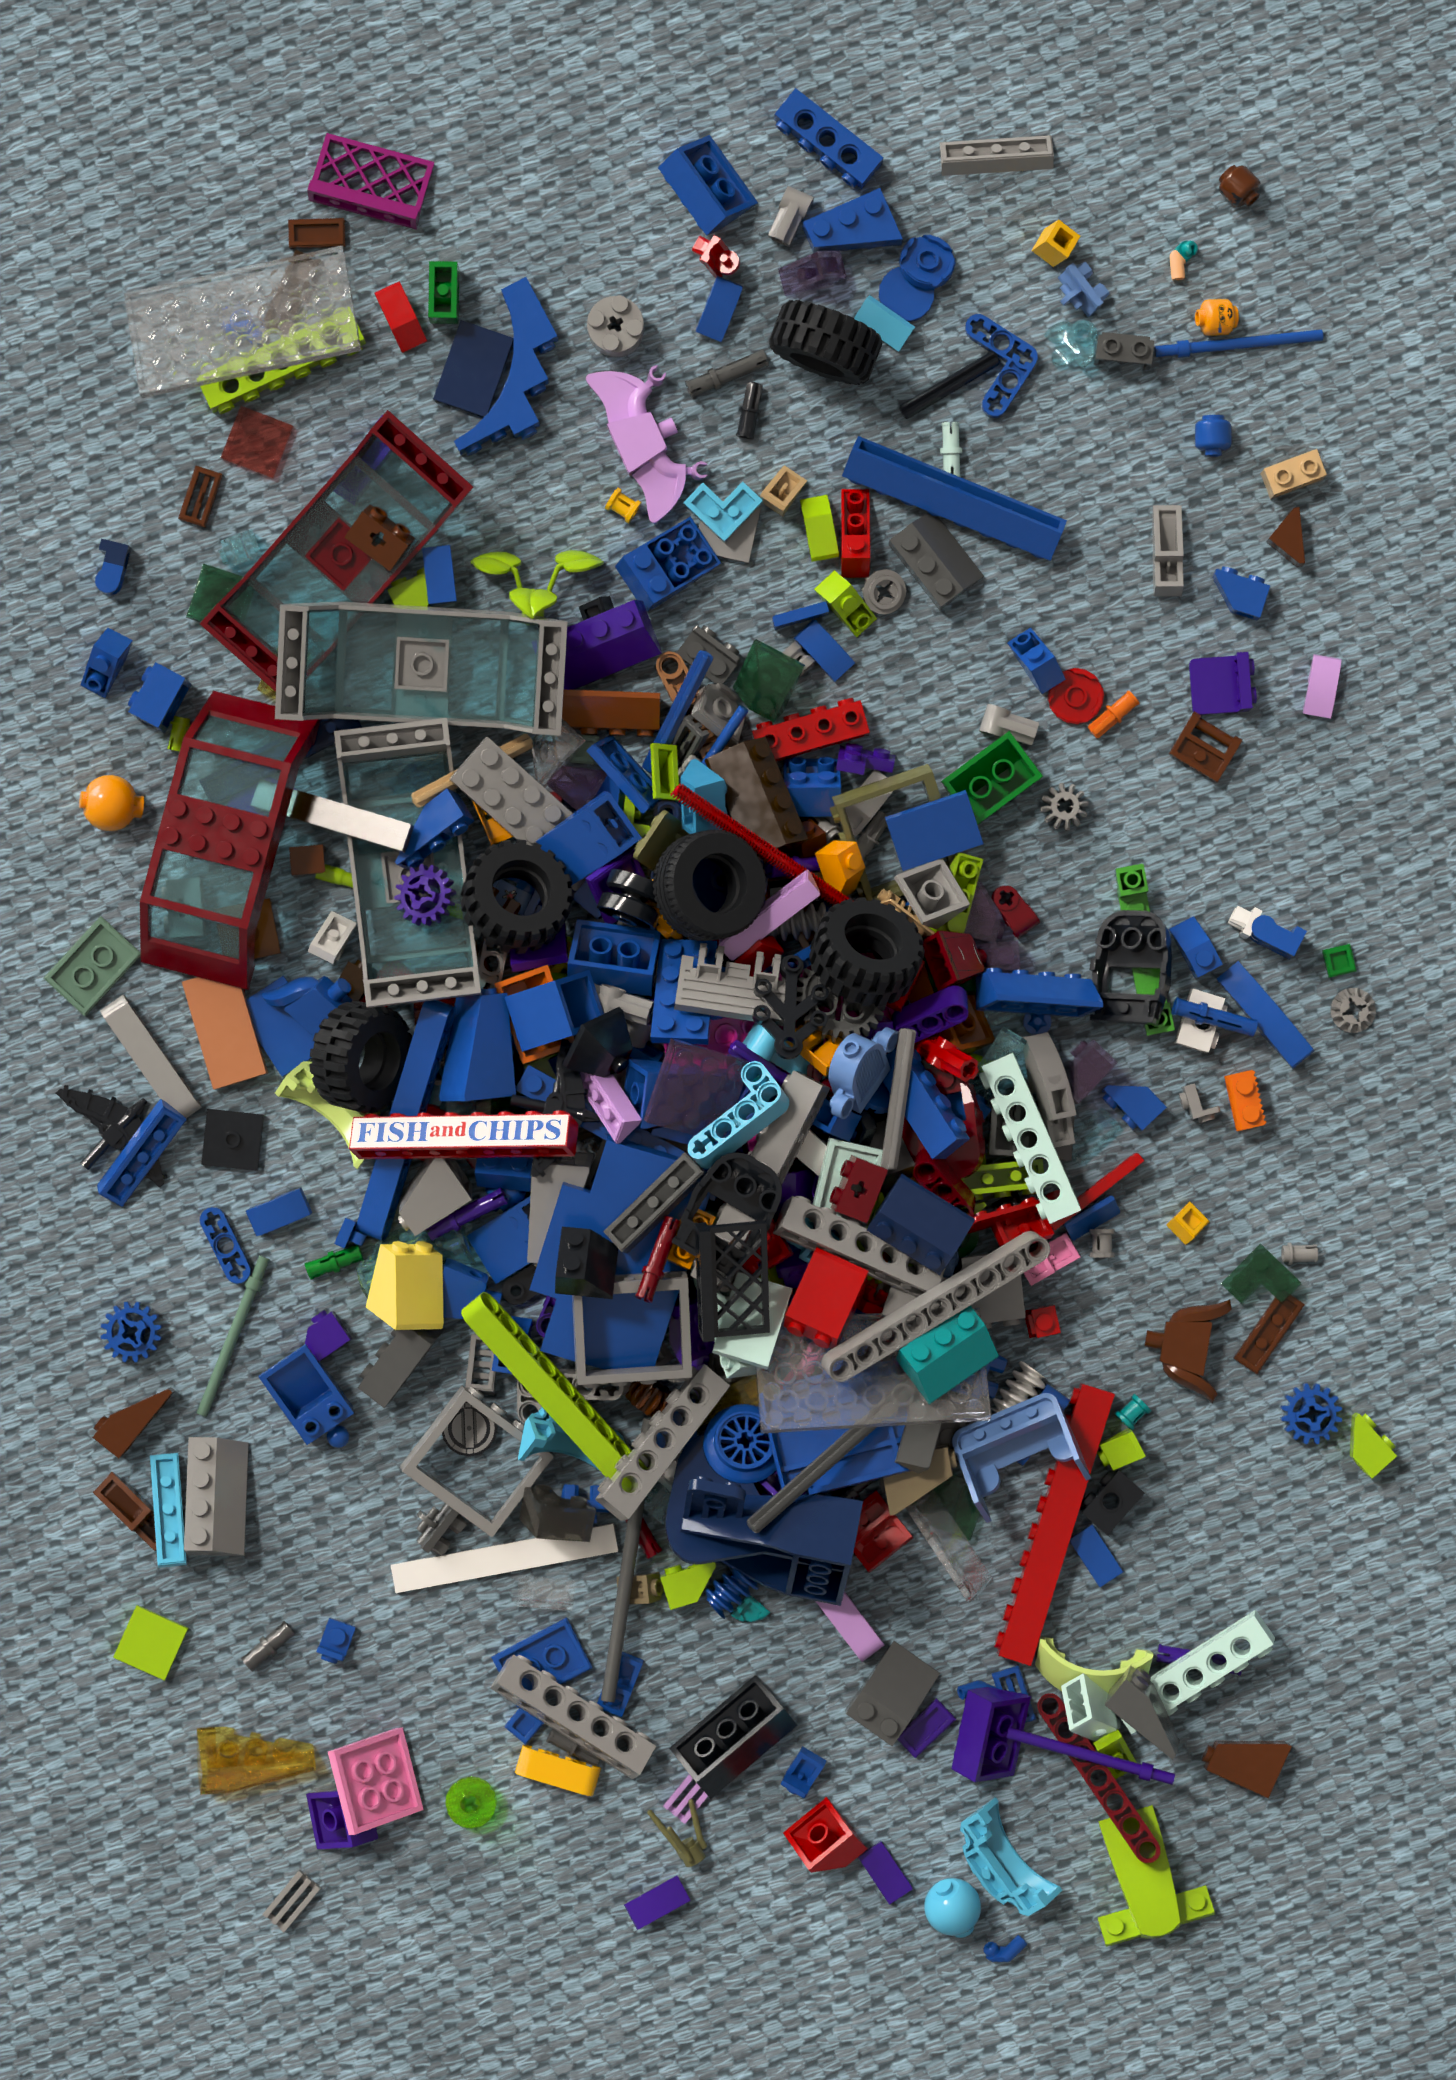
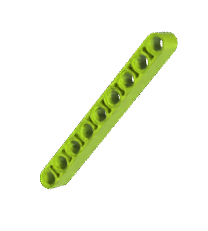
M482 1292L462 1309L461 1314L464 1321L606 1478L609 1477L611 1479L617 1471L614 1468L616 1463L623 1455L628 1456L632 1450L550 1359L540 1351L541 1349L494 1297L487 1292ZM639 1459V1466L643 1470H647V1467ZM624 1477L621 1485L623 1490L629 1493L632 1484L628 1478Z

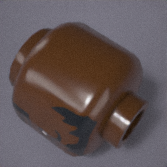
M1233 165L1219 178V192L1234 207H1241L1243 205L1249 207L1260 196L1258 193L1260 180L1246 166L1236 167Z

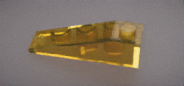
M229 1727L197 1728V1772L200 1795L230 1793L316 1770L313 1744L278 1738L275 1742L264 1741L260 1739L261 1734L251 1732L250 1738L234 1735L235 1729Z

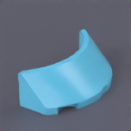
M543 1407L538 1412L532 1413L525 1421L518 1460L525 1461L528 1456L539 1452H557L578 1458L598 1469ZM614 1430L616 1434L624 1441L623 1436L618 1431Z
M996 1797L961 1822L960 1831L964 1834L966 1842L962 1846L965 1858L972 1872L981 1882V1885L1000 1903L1004 1905L1009 1902L1017 1907L1020 1914L1029 1916L1047 1906L1063 1891L1060 1886L1037 1874L1015 1851L1002 1826L999 1801Z

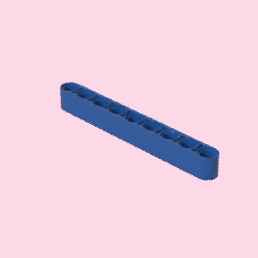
M439 1000L424 1001L389 1116L393 1113H400L406 1116H417L418 1113H426L456 1015L455 1006ZM376 1159L356 1224L357 1232L380 1241H384L387 1238L412 1159Z

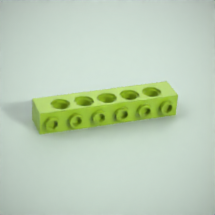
M348 309L197 378V381L213 413L218 411L219 414H224L235 408L234 404L241 400H244L245 403L251 402L259 398V392L268 388H270V391L280 389L286 385L285 380L294 376L296 379L304 378L311 374L310 369L318 365L325 368L337 362L336 357L346 353L347 356H351L360 352L362 345H365L366 342L351 309ZM338 334L341 336L340 344L335 347L327 345L328 337ZM313 346L316 348V352L313 357L304 358L301 356L303 348ZM282 357L290 359V365L285 370L276 368L277 360ZM262 369L265 372L263 379L258 382L252 381L250 379L252 371ZM229 381H237L239 388L234 393L225 392V385Z

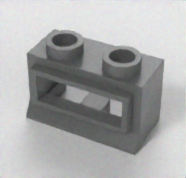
M1102 332L1101 335L1096 337L1093 364L1099 365L1100 360L1116 361L1119 364L1135 363L1144 364L1143 370H1149L1152 365L1154 341L1150 340V337Z

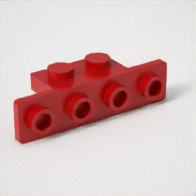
M1052 1191L1045 1195V1197L1050 1200L1057 1199L1060 1191ZM1035 1197L1025 1199L1015 1206L1005 1204L990 1213L984 1210L974 1214L973 1218L975 1221L968 1233L991 1227L1000 1247L1027 1231L1036 1232L1046 1240L1052 1238L1055 1234L1048 1219H1041L1036 1204L1040 1203V1201Z

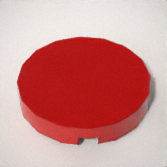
M1072 668L1063 671L1066 680L1048 690L1047 699L1049 707L1054 715L1065 723L1075 725L1086 723L1098 714L1103 705V688L1097 677L1085 669Z

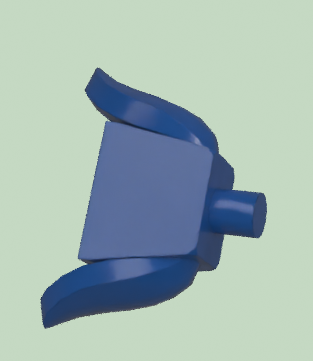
M325 976L318 980L313 977H299L276 989L263 992L261 995L270 1006L279 1007L287 1005L284 1010L313 1037L315 1033L319 1032V1025L322 1020L328 1018V1013L343 1003L353 1001L347 995L351 991V985L348 981L339 978L333 983Z

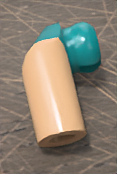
M1183 241L1171 252L1170 269L1173 281L1185 279L1184 264L1198 251V246L1194 241Z

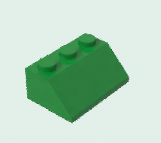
M1008 731L943 779L941 783L949 795L966 790L977 825H979L1038 782L1043 775L1011 732Z

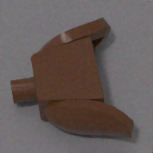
M1230 1299L1218 1304L1181 1308L1173 1313L1169 1321L1165 1322L1164 1333L1147 1330L1144 1347L1161 1350L1159 1361L1162 1362L1165 1374L1177 1384L1203 1395L1212 1404L1218 1394L1214 1387L1201 1377L1204 1376L1212 1322L1208 1321L1216 1320L1232 1310Z

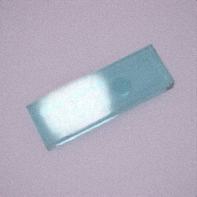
M1004 1026L979 1062L977 1075L974 1079L968 1080L970 1084L974 1085L976 1093L982 1096L987 1103L992 1097L993 1092L991 1088L985 1089L979 1076L983 1072L981 1066L1011 1053H1014L1017 1058L1027 1040Z

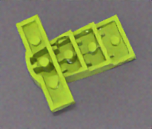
M1153 1805L1136 1810L1160 1846L1159 1858L1152 1863H1144L1134 1855L1110 1818L1098 1821L1118 1884L1128 1906V1909L1098 1917L1106 1947L1139 1937L1146 1939L1164 1937L1173 1933L1182 1924L1215 1915L1206 1885L1175 1894L1171 1870ZM1129 1817L1124 1821L1123 1829L1127 1834H1134L1139 1829V1823L1135 1818ZM1151 1842L1142 1843L1139 1848L1140 1855L1143 1858H1151L1155 1854V1846Z

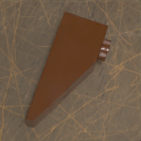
M170 1387L120 1410L108 1418L104 1415L94 1426L93 1429L97 1432L92 1438L118 1459L123 1457L175 1390Z

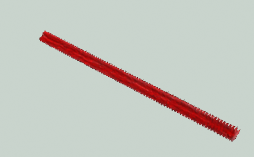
M680 783L671 793V796L674 794L673 798L677 796L676 800L680 798L678 802L682 801L681 804L685 803L684 806L688 805L687 808L691 807L690 810L694 808L693 812L697 810L696 814L699 813V816L702 815V818L705 817V820H711L710 823L714 822L713 826L717 824L716 828L720 826L719 830L723 828L722 830H726L725 832H731L743 838L744 841L746 840L748 845H751L754 851H757V854L760 853L759 857L763 855L761 858L765 857L764 860L768 859L767 862L771 861L770 864L774 863L773 866L779 867L778 870L782 869L781 872L785 871L784 874L788 873L787 876L790 875V878L794 876L793 879H795L807 870L801 864L798 865V862H795V860L789 856L787 857L786 854L784 855L783 852L781 853L780 850L770 845L769 842L767 843V841H764V839H761L752 831L750 832L749 829L747 830V827L744 828V825H741L738 821L736 822L735 819L733 820L726 813L724 814V812L710 804V802L704 801V798L701 799V796L692 790L690 791L683 784L681 785ZM814 873L812 874L820 891L819 896H821V899L824 898V901L830 902L829 904L833 903L832 906L849 899L845 894L843 895V893L831 885L829 886V883H826L823 879L821 880Z

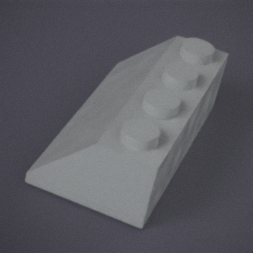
M189 1437L184 1551L187 1555L245 1556L248 1442L212 1437Z

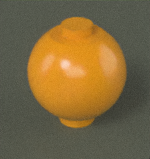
M104 775L90 782L86 792L81 791L79 808H84V816L94 827L103 831H117L129 825L133 818H142L144 796L136 795L133 786L124 778L115 775Z

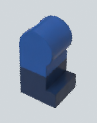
M101 538L99 550L106 554L102 570L95 577V584L103 594L112 596L117 594L122 588L132 548L126 544Z

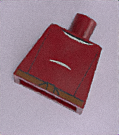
M937 931L923 940L924 955L938 991L950 986L963 984L984 971L983 965L987 960L986 952L983 949L976 948L973 937L970 934Z

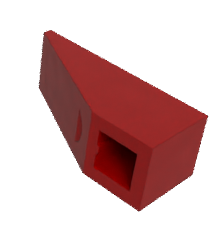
M841 489V576L843 578H867L870 573L869 489Z

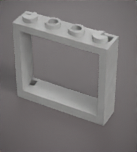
M686 1271L664 1272V1278L659 1280L656 1291L679 1290L681 1365L586 1371L582 1296L572 1295L575 1369L578 1385H583L585 1388H596L603 1383H611L613 1386H625L628 1382L640 1381L641 1384H654L657 1380L668 1379L670 1382H683L685 1378H692L689 1289ZM644 1274L615 1275L613 1294L637 1293Z
M461 1385L400 1465L402 1472L493 1537L553 1459L554 1455L552 1452L536 1453L540 1457L492 1520L419 1467V1462L465 1402H468L521 1442L524 1430L523 1423L517 1419L512 1423L504 1417L507 1412L495 1403L491 1406L482 1400L484 1395L472 1386L467 1389Z

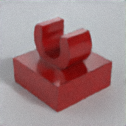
M868 1284L865 1287L864 1295L857 1309L882 1319L881 1315L884 1306L881 1304L886 1301L888 1293L879 1289L877 1295L873 1297L876 1288Z

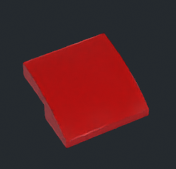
M877 1491L863 1501L853 1552L870 1573L914 1538L896 1515L890 1516L887 1503Z

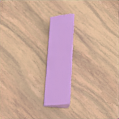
M805 870L764 901L763 908H761L757 919L747 929H744L743 932L728 938L719 939V946H725L724 953L731 961L735 960L755 942L763 939L820 895L811 872Z
M580 1072L583 1089H588V1094L585 1095L615 1143H621L640 1124L641 1117L613 1074L603 1078Z

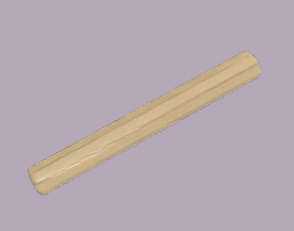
M522 734L503 744L500 748L513 759L532 749L533 741L528 734ZM456 770L413 792L411 797L416 807L421 808L425 806V804L447 788L452 791L457 789L458 787L449 780Z

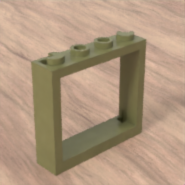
M925 764L833 796L834 806L830 807V811L835 824L839 822L841 824L843 832L838 833L840 841L856 842L845 807L922 781L928 802L940 799L941 796L930 766ZM956 854L946 857L947 862L945 863L948 868ZM865 869L856 887L859 898H866L867 901L872 899L879 900L877 896L883 889L886 891L891 890L898 897L904 895L895 880L871 888Z

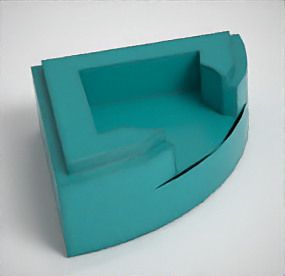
M751 1595L749 1598L745 1597L742 1604L737 1606L731 1616L739 1621L753 1622L765 1618L770 1611Z

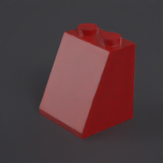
M816 1247L786 1312L783 1327L787 1328L795 1336H805L813 1340L821 1348L833 1349L838 1346L864 1295L869 1271Z

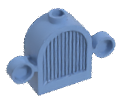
M885 1027L882 1031H878L872 1040L852 1033L840 1043L831 1060L828 1074L829 1083L834 1094L830 1100L832 1115L846 1119L852 1110L861 1114L891 1070L886 1053L892 1052L896 1047L898 1031Z

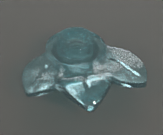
M1080 320L1074 324L1062 321L1050 327L1044 334L1049 341L1057 344L1052 355V363L1055 366H1067L1076 361L1081 368H1085L1095 356L1093 343L1097 339V330L1090 321ZM1085 331L1088 333V336L1081 339L1078 337L1079 333Z

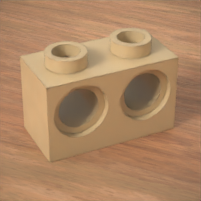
M1317 449L1264 468L1260 473L1270 500L1319 482L1327 476Z

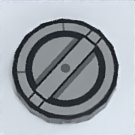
M465 1402L442 1432V1436L452 1451L459 1455L474 1456L482 1454L491 1447L496 1439L498 1425L468 1402Z

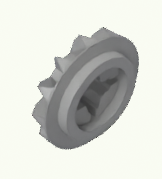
M884 569L874 571L873 574L865 578L866 582L861 590L863 592V600L871 611L878 614H890L903 604L906 596V586L898 573ZM888 584L887 591L892 598L881 596L879 599L880 592L875 586L885 587Z
M1359 988L1342 990L1335 996L1331 1004V1017L1338 1028L1349 1033H1357L1367 1029L1372 1024L1376 1015L1374 1000L1368 992ZM1349 998L1355 1006H1365V1008L1358 1012L1357 1018L1359 1022H1357L1353 1015L1342 1014L1350 1008Z

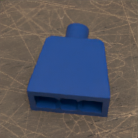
M446 1258L443 1270V1318L463 1319L462 1309L482 1292H487L500 1304L502 1293L486 1289L488 1274L453 1259Z

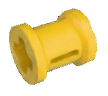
M618 487L608 500L605 509L608 511L613 510L624 517L625 522L629 524L642 502L639 500L635 502L621 493L622 489Z

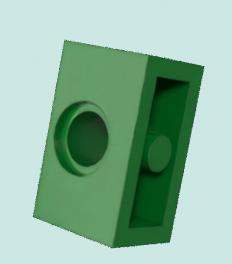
M429 261L428 318L430 324H459L458 262Z

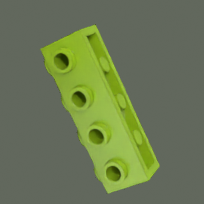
M1043 1159L1033 1160L1032 1167L1036 1173H1044ZM1017 1161L981 1165L974 1174L962 1179L973 1192L976 1200L983 1199V1194L994 1193V1198L1009 1197L1013 1190H1022L1023 1195L1031 1194L1024 1179L1029 1177L1025 1166L1019 1168ZM940 1185L943 1188H950L947 1185Z

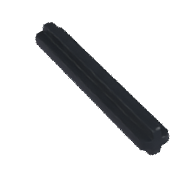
M991 351L901 404L899 409L905 419L911 418L1000 364L998 356L995 352Z

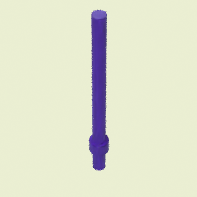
M1009 1727L1007 1739L1139 1775L1138 1778L1150 1781V1779L1170 1785H1173L1174 1773L1153 1768V1764L1145 1762L1138 1764Z

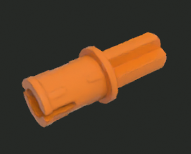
M1127 691L1112 706L1107 705L1105 707L1106 711L1089 724L1088 729L1091 734L1096 738H1100L1116 723H1122L1121 719L1140 704L1138 699L1130 691Z

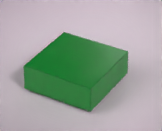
M1350 944L1322 950L1328 978L1356 972Z

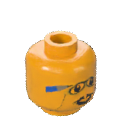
M1229 299L1205 300L1201 304L1200 309H1197L1195 312L1196 326H1200L1202 333L1206 336L1229 335L1233 328H1236L1238 325V309L1236 306H1233Z

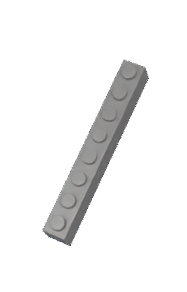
M794 1070L792 1074L786 1076L781 1087L789 1098L787 1111L756 1135L757 1143L753 1151L748 1152V1155L771 1167L779 1177L781 1185L830 1090V1087ZM724 1202L718 1210L717 1217L719 1219L716 1225L757 1220ZM749 1230L741 1239L746 1242L753 1230ZM728 1232L716 1233L728 1241L734 1238ZM740 1242L736 1243L738 1247L743 1248ZM696 1257L691 1266L693 1271L690 1275L696 1278ZM716 1269V1271L719 1272L723 1277L726 1275ZM737 1272L730 1278V1283H733ZM725 1284L719 1291L728 1292L730 1287Z

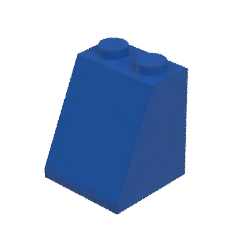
M590 969L504 997L522 1052L576 1035L581 1024L604 1014Z

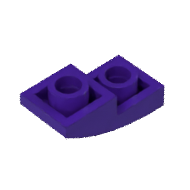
M676 1875L629 1901L624 1906L636 1929L639 1930L691 1900Z

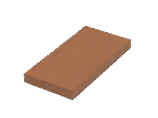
M200 977L183 981L182 985L213 1090L268 1074L244 989Z

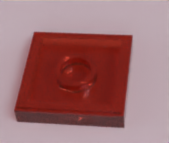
M240 406L220 458L274 479L294 426Z

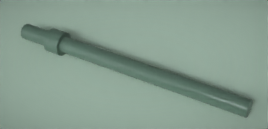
M259 1255L252 1275L245 1282L244 1286L247 1288L196 1412L199 1415L207 1417L257 1291H261L264 1283L262 1278L270 1259Z

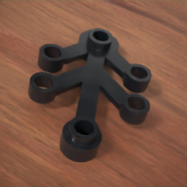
M795 955L784 957L779 969L781 976L785 978L784 1003L771 991L772 984L769 980L759 979L754 986V994L758 998H762L783 1020L782 1030L770 1018V1009L765 1005L755 1007L752 1014L753 1021L756 1024L762 1025L775 1039L774 1050L783 1059L798 1057L803 1048L802 1042L815 1031L824 1029L828 1021L826 1013L818 1010L812 1013L809 1023L795 1032V1022L817 1004L826 1002L829 995L828 988H825L822 984H817L813 987L811 994L796 1006L797 979L802 974L804 964ZM788 963H795L797 968H790ZM758 986H765L767 988V991H760L758 989ZM816 991H821V992H823V993H824V997H818V996H816L815 992H816ZM764 1012L766 1017L760 1018L756 1013ZM814 1018H821L823 1020V1023H816L814 1021ZM790 1041L794 1046L786 1047L784 1042Z

